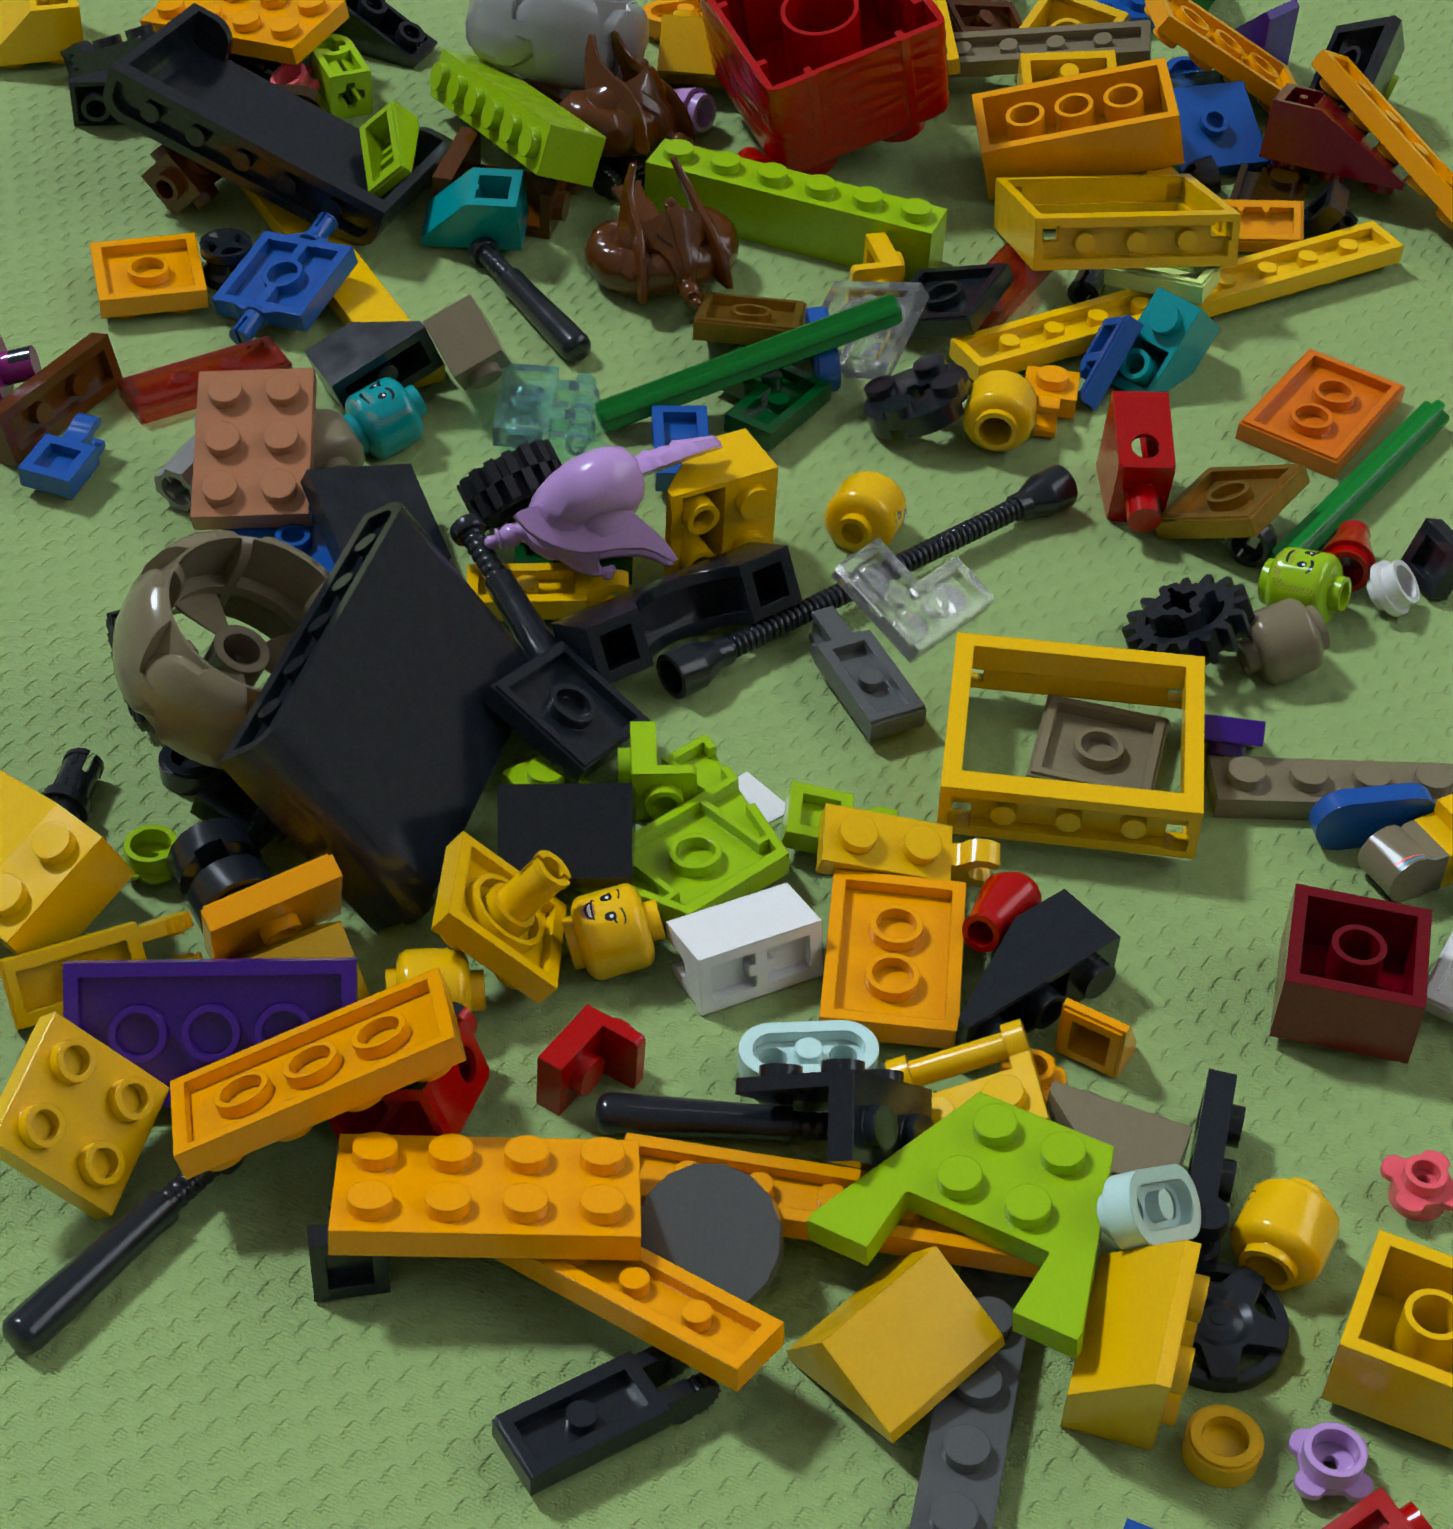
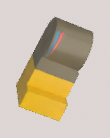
M1453 794L1437 799L1434 811L1430 814L1404 823L1402 827L1390 825L1378 830L1361 847L1357 863L1393 901H1406L1453 884Z

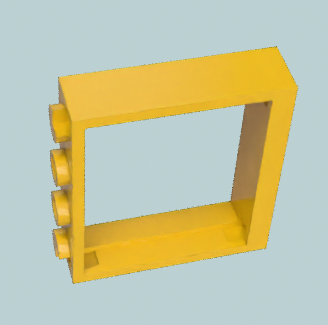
M1190 174L1002 177L995 179L993 227L1033 271L1237 266L1241 214ZM1181 183L1180 198L1167 196V184ZM1043 229H1056L1055 239L1045 240L1043 238Z
M957 632L937 823L953 826V834L1195 859L1204 815L1205 656ZM972 669L984 670L983 674L972 673ZM970 687L1040 695L1052 694L1069 698L1182 709L1180 793L962 770ZM1169 689L1182 690V694L1169 693L1168 691ZM952 802L970 803L971 810L951 809ZM1166 825L1182 826V833L1165 831Z

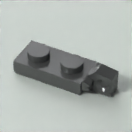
M834 606L812 611V632L809 633V639L812 643L810 653L814 663L867 739L873 741L924 726L927 711L925 704L871 630L852 632Z

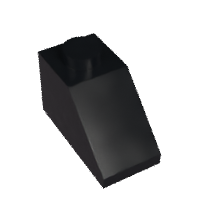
M421 321L350 322L304 351L324 388L344 414H346L345 402L350 395L381 378H394L405 388L415 384L444 365Z

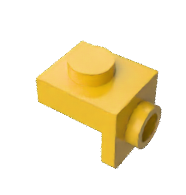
M886 232L865 235L863 264H856L850 268L848 308L887 294H892L897 298L901 293V285L905 278V262L902 253L895 251Z

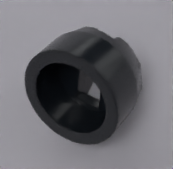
M1209 155L1195 159L1182 171V174L1192 175L1213 193L1219 194L1221 192L1220 174L1212 156Z
M1268 524L1257 536L1260 542L1256 549L1248 545L1252 537L1227 538L1226 547L1230 556L1237 563L1246 567H1258L1269 558L1272 549L1276 546L1278 536L1274 526Z

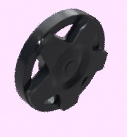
M1198 1262L1197 1274L1209 1276L1210 1281L1220 1283L1209 1282L1200 1324H1197L1192 1346L1195 1348V1353L1199 1356L1203 1370L1192 1365L1188 1385L1216 1393H1235L1256 1387L1274 1374L1285 1355L1289 1340V1321L1285 1308L1277 1294L1265 1283V1278L1255 1270L1245 1265L1238 1267L1221 1262ZM1258 1302L1266 1310L1269 1317L1256 1310ZM1250 1353L1267 1356L1256 1366L1239 1372L1241 1358L1244 1354Z

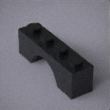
M748 542L552 622L551 626L558 643L560 641L564 642L611 684L653 666V656L676 641L719 627L755 623L803 601L788 545Z

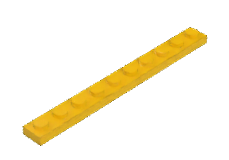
M1365 222L1237 258V266H1221L1220 281L1202 304L1190 303L1202 308L1211 318L1236 309L1250 307L1257 303L1285 295H1292L1302 290L1330 284L1337 280L1400 263L1404 245L1376 222ZM1126 289L976 331L974 335L957 336L951 338L949 357L957 365L966 369L969 377L975 381L980 375L991 370H1008L1018 373L1025 371L1027 365L1040 367L1073 356H1080L1088 350L1104 319L1130 315L1138 321L1154 294Z

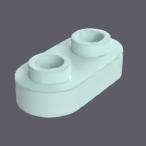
M849 1020L763 1023L750 1028L741 1037L738 1047L737 1070L740 1078L759 1076V1065L786 1063L803 1066V1073L821 1072V1061L825 1059L862 1060L865 1062V1070L877 1069L879 1043L875 1035L867 1027Z
M1179 1164L1143 1168L1112 1175L1106 1180L1103 1193L1097 1201V1216L1102 1231L1109 1239L1114 1240L1122 1250L1190 1240L1195 1238L1200 1230L1201 1206L1198 1193L1190 1175Z

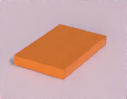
M1309 349L1239 422L1235 439L1293 463L1305 465L1310 470L1334 479L1400 405L1405 387L1389 379Z

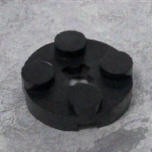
M928 354L917 359L913 364V368L893 376H880L869 381L864 387L867 397L864 403V412L871 431L880 438L892 439L889 430L897 431L904 429L908 439L925 436L947 427L965 413L962 403L967 399L968 395L970 396L972 384L968 372L962 366L946 363L942 354Z

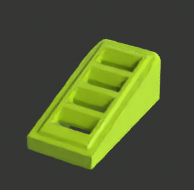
M395 100L389 102L359 127L368 192L379 198L412 173L419 133L418 117Z

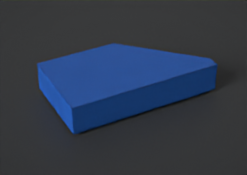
M1126 315L1104 319L1082 358L1080 366V376L1085 379V382L1078 391V401L1092 411L1097 410L1144 325L1132 316Z

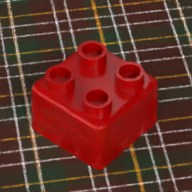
M699 0L716 78L744 118L767 157L784 165L787 169L811 175L825 174L835 166L838 157L881 140L895 143L907 141L917 136L923 130L926 121L939 116L948 109L950 93L948 90L945 19L933 0Z

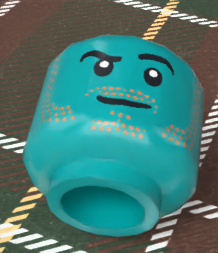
M384 377L350 395L345 402L346 414L343 417L348 421L362 443L364 454L369 453L376 459L385 460L422 439L423 423L421 417L428 414L424 400L413 385L404 388L394 378Z

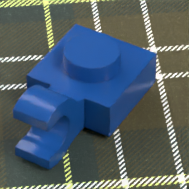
M78 413L72 419L69 428L62 437L46 433L17 468L21 486L73 499L100 465L99 457L104 451L106 444L105 440L93 438V435L102 423L101 418Z

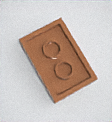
M314 368L199 371L190 519L194 530L275 528L287 524L312 526V509L300 481L307 469H314L317 379Z

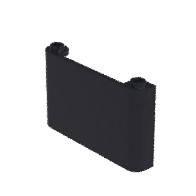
M196 3L192 4L109 67L103 99L106 108L116 120L311 224L317 219L319 213L331 214L338 222V228L332 235L355 246H365L373 242L432 182L434 172L453 142L449 137L431 128L419 127L412 173L381 198L368 192L359 128L230 61L229 56L233 45V37L229 26L220 16Z
M399 501L391 502L363 516L219 764L308 861L327 853L328 855L333 854L343 875V899L374 932L402 922L404 924H412L425 916L433 906L435 901L433 894L440 882L446 846L465 830L512 731V728L492 711L482 699L492 684L526 664L531 658Z

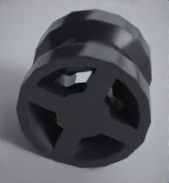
M222 228L207 232L201 237L199 246L201 257L206 260L202 268L207 287L218 291L251 249L252 240L246 232L233 228Z

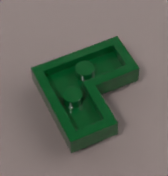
M740 345L735 350L743 348L747 345ZM789 365L722 390L741 400L725 413L724 431L729 433L746 428L764 450L770 452L830 401L832 383L793 365Z

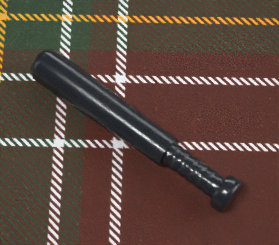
M488 236L476 238L468 248V256L471 262L478 267H485L499 281L500 289L516 304L564 359L573 363L585 359L591 350L589 337L540 291L522 271L513 268L499 254V247L496 241Z
M475 513L463 515L451 525L450 536L458 546L465 547L468 554L472 556L473 562L478 570L481 571L483 578H485L484 586L502 615L516 642L532 660L558 642L527 597L513 572L504 567L493 549L485 546L484 540L486 536L484 534L486 532V524L484 520Z
M616 1092L602 1094L596 1104L595 1125L598 1132L605 1136L625 1137L628 1132L666 1139L752 1141L791 1144L792 1139L798 1138L802 1140L828 1141V1113L823 1112L819 1114L816 1112L793 1111V1106Z
M244 1157L228 1169L217 1172L206 1171L188 1180L185 1179L182 1171H180L177 1177L171 1179L168 1185L162 1187L159 1192L152 1190L120 1220L6 1316L2 1324V1331L6 1341L16 1351L27 1355L34 1354L43 1348L151 1243L178 1220V1212L189 1201L194 1199L198 1193L204 1190L221 1173L230 1175L243 1164Z

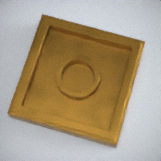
M706 292L703 293L702 305L698 307L694 319L692 340L751 345L805 325L804 312L807 303L798 300Z
M1281 464L1208 468L1161 513V524L1155 528L1158 540L1257 537L1310 483L1305 465Z

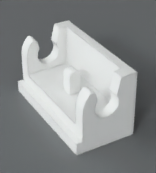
M788 883L666 921L667 938L683 959L681 962L672 964V970L683 989L696 1003V1010L701 1016L823 975L822 920Z

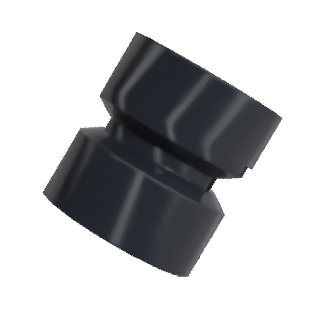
M211 818L194 824L180 834L171 845L167 857L169 872L182 896L188 901L189 909L202 933L203 927L200 910L203 909V906L273 877L269 867L262 860L261 853L249 832L240 822L230 818Z

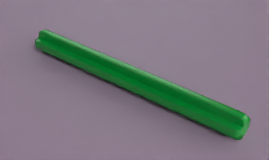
M892 294L878 297L601 399L595 403L596 417L605 432L625 427L651 417V405L681 406L898 326L903 321L901 306Z
M1435 400L1433 403L1424 401L1272 549L1269 558H1275L1281 550L1288 547L1320 551L1334 537L1337 528L1343 522L1351 520L1448 423L1450 417L1444 411L1445 404L1440 400Z

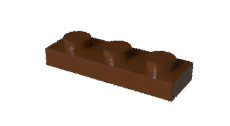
M91 332L0 400V464L18 466L46 433L57 436L70 425L72 419L78 413L85 414L125 383L108 334Z

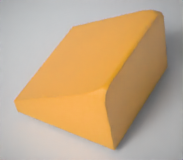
M1067 997L1062 1006L1054 1050L1117 1079L1136 1048L1137 1041L1131 1026Z

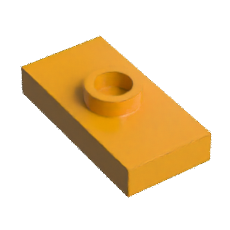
M1222 199L1241 214L1238 252H1262L1304 240V201Z

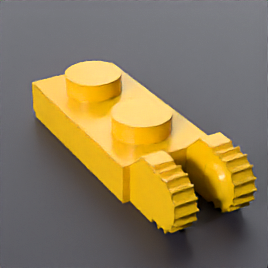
M190 911L173 913L145 921L138 925L136 922L131 921L0 959V977L15 1029L21 1030L34 1026L40 1016L52 1012H57L63 1016V963L78 960H147L142 943L184 933L186 929L194 926ZM183 952L173 955L169 959H203L201 952Z

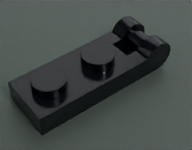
M1210 1068L1197 1114L1187 1171L1196 1187L1201 1206L1199 1233L1195 1238L1189 1240L1201 1243L1198 1262H1217L1221 1250L1220 1239L1226 1232L1230 1218L1227 1204L1230 1201L1237 1168V1161L1224 1158L1226 1146L1238 1148L1246 1111L1245 1106L1233 1104L1237 1075Z

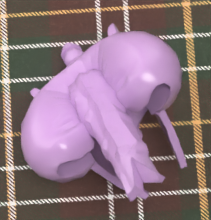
M714 435L672 440L669 445L650 451L643 450L636 456L631 455L620 446H604L584 452L568 460L550 474L532 496L529 507L520 510L513 516L516 523L505 524L500 530L495 528V534L487 536L484 544L489 549L499 546L501 551H503L504 547L514 548L521 542H525L532 551L545 559L560 561L576 572L592 577L602 576L604 580H610L614 576L616 568L615 565L602 567L599 562L600 560L642 557L654 560L667 567L673 566V562L678 558L670 546L657 532L635 514L639 503L644 497V477L723 448L721 441Z

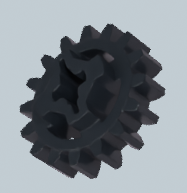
M1206 574L1199 583L1192 584L1189 577L1183 578L1180 584L1175 582L1160 587V596L1155 599L1142 598L1140 604L1143 610L1128 612L1126 617L1129 624L1122 627L1128 649L1205 656V665L1210 663L1214 665L1219 662L1218 654L1223 650L1236 652L1240 649L1236 639L1252 635L1249 624L1255 619V613L1245 586L1242 583L1234 585L1232 577L1229 576L1215 583L1212 574Z

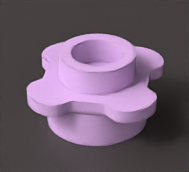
M1325 1422L1315 1425L1311 1429H1298L1291 1434L1288 1441V1449L1296 1457L1298 1473L1295 1475L1293 1485L1302 1497L1316 1501L1323 1496H1345L1352 1502H1360L1371 1494L1373 1481L1364 1472L1368 1458L1367 1445L1364 1439L1353 1429L1340 1423ZM1323 1462L1333 1464L1337 1469H1330L1324 1466Z

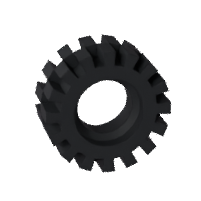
M539 439L531 444H528V442L521 444L516 450L511 451L509 449L502 452L500 457L496 459L491 458L484 462L483 467L474 468L468 473L469 476L459 481L460 484L457 485V490L468 512L478 514L484 520L487 531L490 528H499L505 522H515L516 520L513 516L520 510L529 507L531 498L538 487L562 464L551 442L548 439L543 441Z

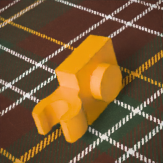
M1027 365L1025 379L1032 385L1037 398L1033 435L1055 438L1058 417L1074 419L1080 372L1067 371L1056 365H1045L1042 367Z

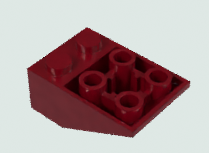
M1287 83L1273 99L1259 154L1261 158L1270 159L1269 165L1271 167L1289 168L1294 171H1298L1299 167L1318 171V178L1330 182L1337 179L1340 183H1344L1346 178L1365 182L1364 187L1367 190L1381 194H1393L1394 189L1403 191L1407 184L1405 178L1408 173L1400 164L1397 165L1390 162L1378 151L1376 145L1380 141L1371 131L1366 132L1360 129L1350 120L1348 112L1351 109L1342 100L1333 98L1325 91Z

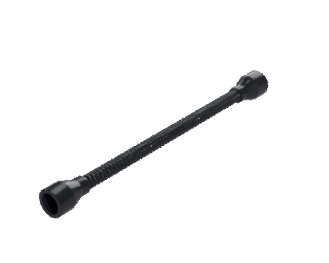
M1053 465L1030 476L1021 489L1008 496L1005 502L930 537V539H926L913 547L903 550L868 569H864L839 583L829 586L803 599L802 603L759 620L757 623H753L727 637L720 636L709 642L685 643L660 655L656 662L658 677L665 690L673 698L683 699L707 687L721 669L735 662L736 657L747 654L808 622H812V611L834 606L835 609L840 608L1014 521L1021 522L1029 517H1049L1073 506L1078 496L1076 482L1070 472L1063 466Z

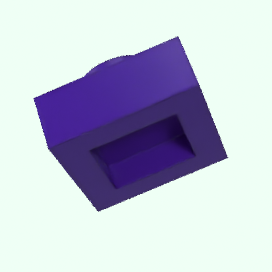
M1205 714L1204 742L1208 743L1207 754L1239 757L1245 756L1246 748L1255 749L1263 747L1266 722Z

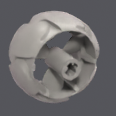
M470 0L465 20L468 44L472 47L478 58L484 62L522 76L523 79L528 78L575 91L585 90L584 58L589 34L596 36L601 61L614 76L622 81L623 78L613 50L610 32L613 30L618 32L626 47L638 60L644 59L649 40V19L636 0Z

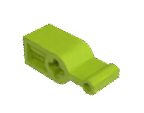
M331 34L308 55L309 64L313 69L312 78L318 79L321 86L318 92L325 100L326 111L340 119L373 114L370 68L348 37ZM342 96H345L350 105H347L346 101Z

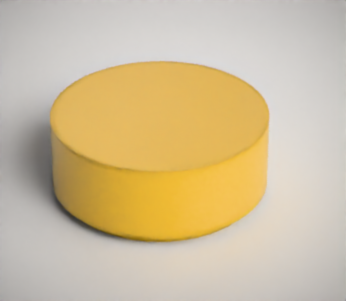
M1210 1405L1196 1411L1186 1425L1181 1444L1182 1458L1189 1471L1202 1482L1220 1488L1238 1487L1251 1480L1258 1470L1264 1451V1437L1258 1424L1245 1412L1227 1405Z

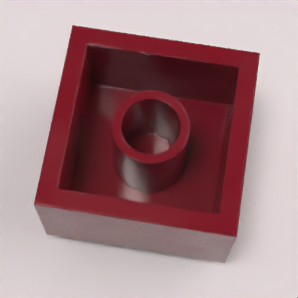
M1296 883L1281 937L1269 1036L1408 1064L1426 1010L1432 910Z

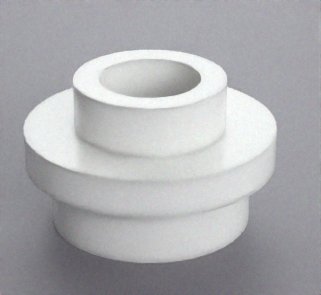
M1382 560L1372 565L1370 579L1367 581V591L1372 603L1376 608L1381 611L1385 610L1393 617H1399L1408 613L1410 605L1418 602L1420 597L1419 586L1412 570L1402 560H1396L1391 563Z

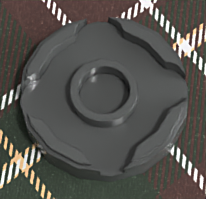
M694 1163L672 1172L646 1195L641 1206V1247L751 1305L773 1284L784 1259L785 1237H783L781 1215L774 1198L755 1178L726 1164Z

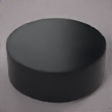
M166 745L162 748L158 757L160 778L163 785L168 790L180 795H196L225 771L192 761Z

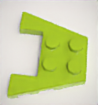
M703 734L661 758L662 765L692 764L696 767L697 796L635 831L633 886L638 890L642 902L656 900L662 924L666 925V921L759 892L789 873V852L755 803L749 804L740 792L738 777L729 765L723 767L717 758V747L710 737ZM571 888V889H574V890H576V891L582 892V893H584V894H588V893L595 892V891H598V890H602V889H605V888Z
M979 1092L812 1212L807 1219L808 1240L868 1266L905 1212L912 1211L1041 1268L1012 1312V1331L1077 1359L1083 1348L1088 1305L1091 1301L1098 1246L1102 1236V1229L1097 1216V1201L1103 1193L1106 1180L1112 1176L1114 1146Z

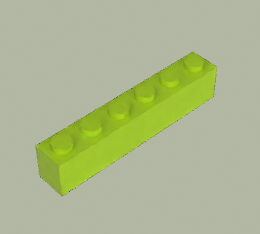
M442 48L440 59L433 65L430 73V96L536 175L589 187L593 186L606 140L604 135L513 73L492 66L477 56Z
M665 138L645 164V193L655 204L659 213L665 211L664 200L670 197H674L682 208L687 210L689 208L686 195L670 160L671 157L676 156L703 206L716 209L727 216L734 224L739 239L852 267L856 264H863L865 235L886 232L895 251H900L903 255L905 262L904 281L907 282L912 279L919 269L938 268L942 261L948 209L931 205L924 199H907L883 193L880 189L872 186L859 187L835 181L827 175H811L787 169L779 163H762L742 158L731 151H714L694 146L691 142L683 139L670 140Z

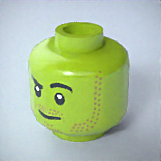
M1297 547L1284 548L1275 558H1269L1261 570L1258 583V597L1262 604L1268 606L1286 598H1293L1300 601L1305 607L1313 605L1319 611L1325 625L1332 620L1336 611L1343 612L1346 609L1351 595V580L1343 575L1341 562L1334 554Z

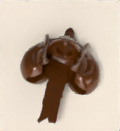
M615 30L610 33L613 50L620 66L623 81L614 76L601 61L597 39L594 34L588 35L585 48V90L569 92L557 86L528 78L522 79L604 135L606 140L601 154L602 158L648 155L650 151L656 150L665 138L670 140L683 139L691 142L693 145L695 144L694 127L691 117L678 94L659 77L656 69L649 65L648 60L645 58L638 60L631 54L619 33Z
M676 156L671 157L670 160L686 195L689 208L688 210L682 208L674 197H670L664 200L665 211L659 213L655 204L647 197L643 190L641 181H635L637 164L630 163L624 185L611 187L613 195L620 204L619 219L605 221L593 229L585 246V262L592 276L609 291L630 297H638L640 304H645L647 298L677 293L680 294L685 305L693 309H698L702 305L704 296L701 289L711 287L716 283H720L727 289H734L731 269L738 256L739 240L732 221L718 210L703 206Z

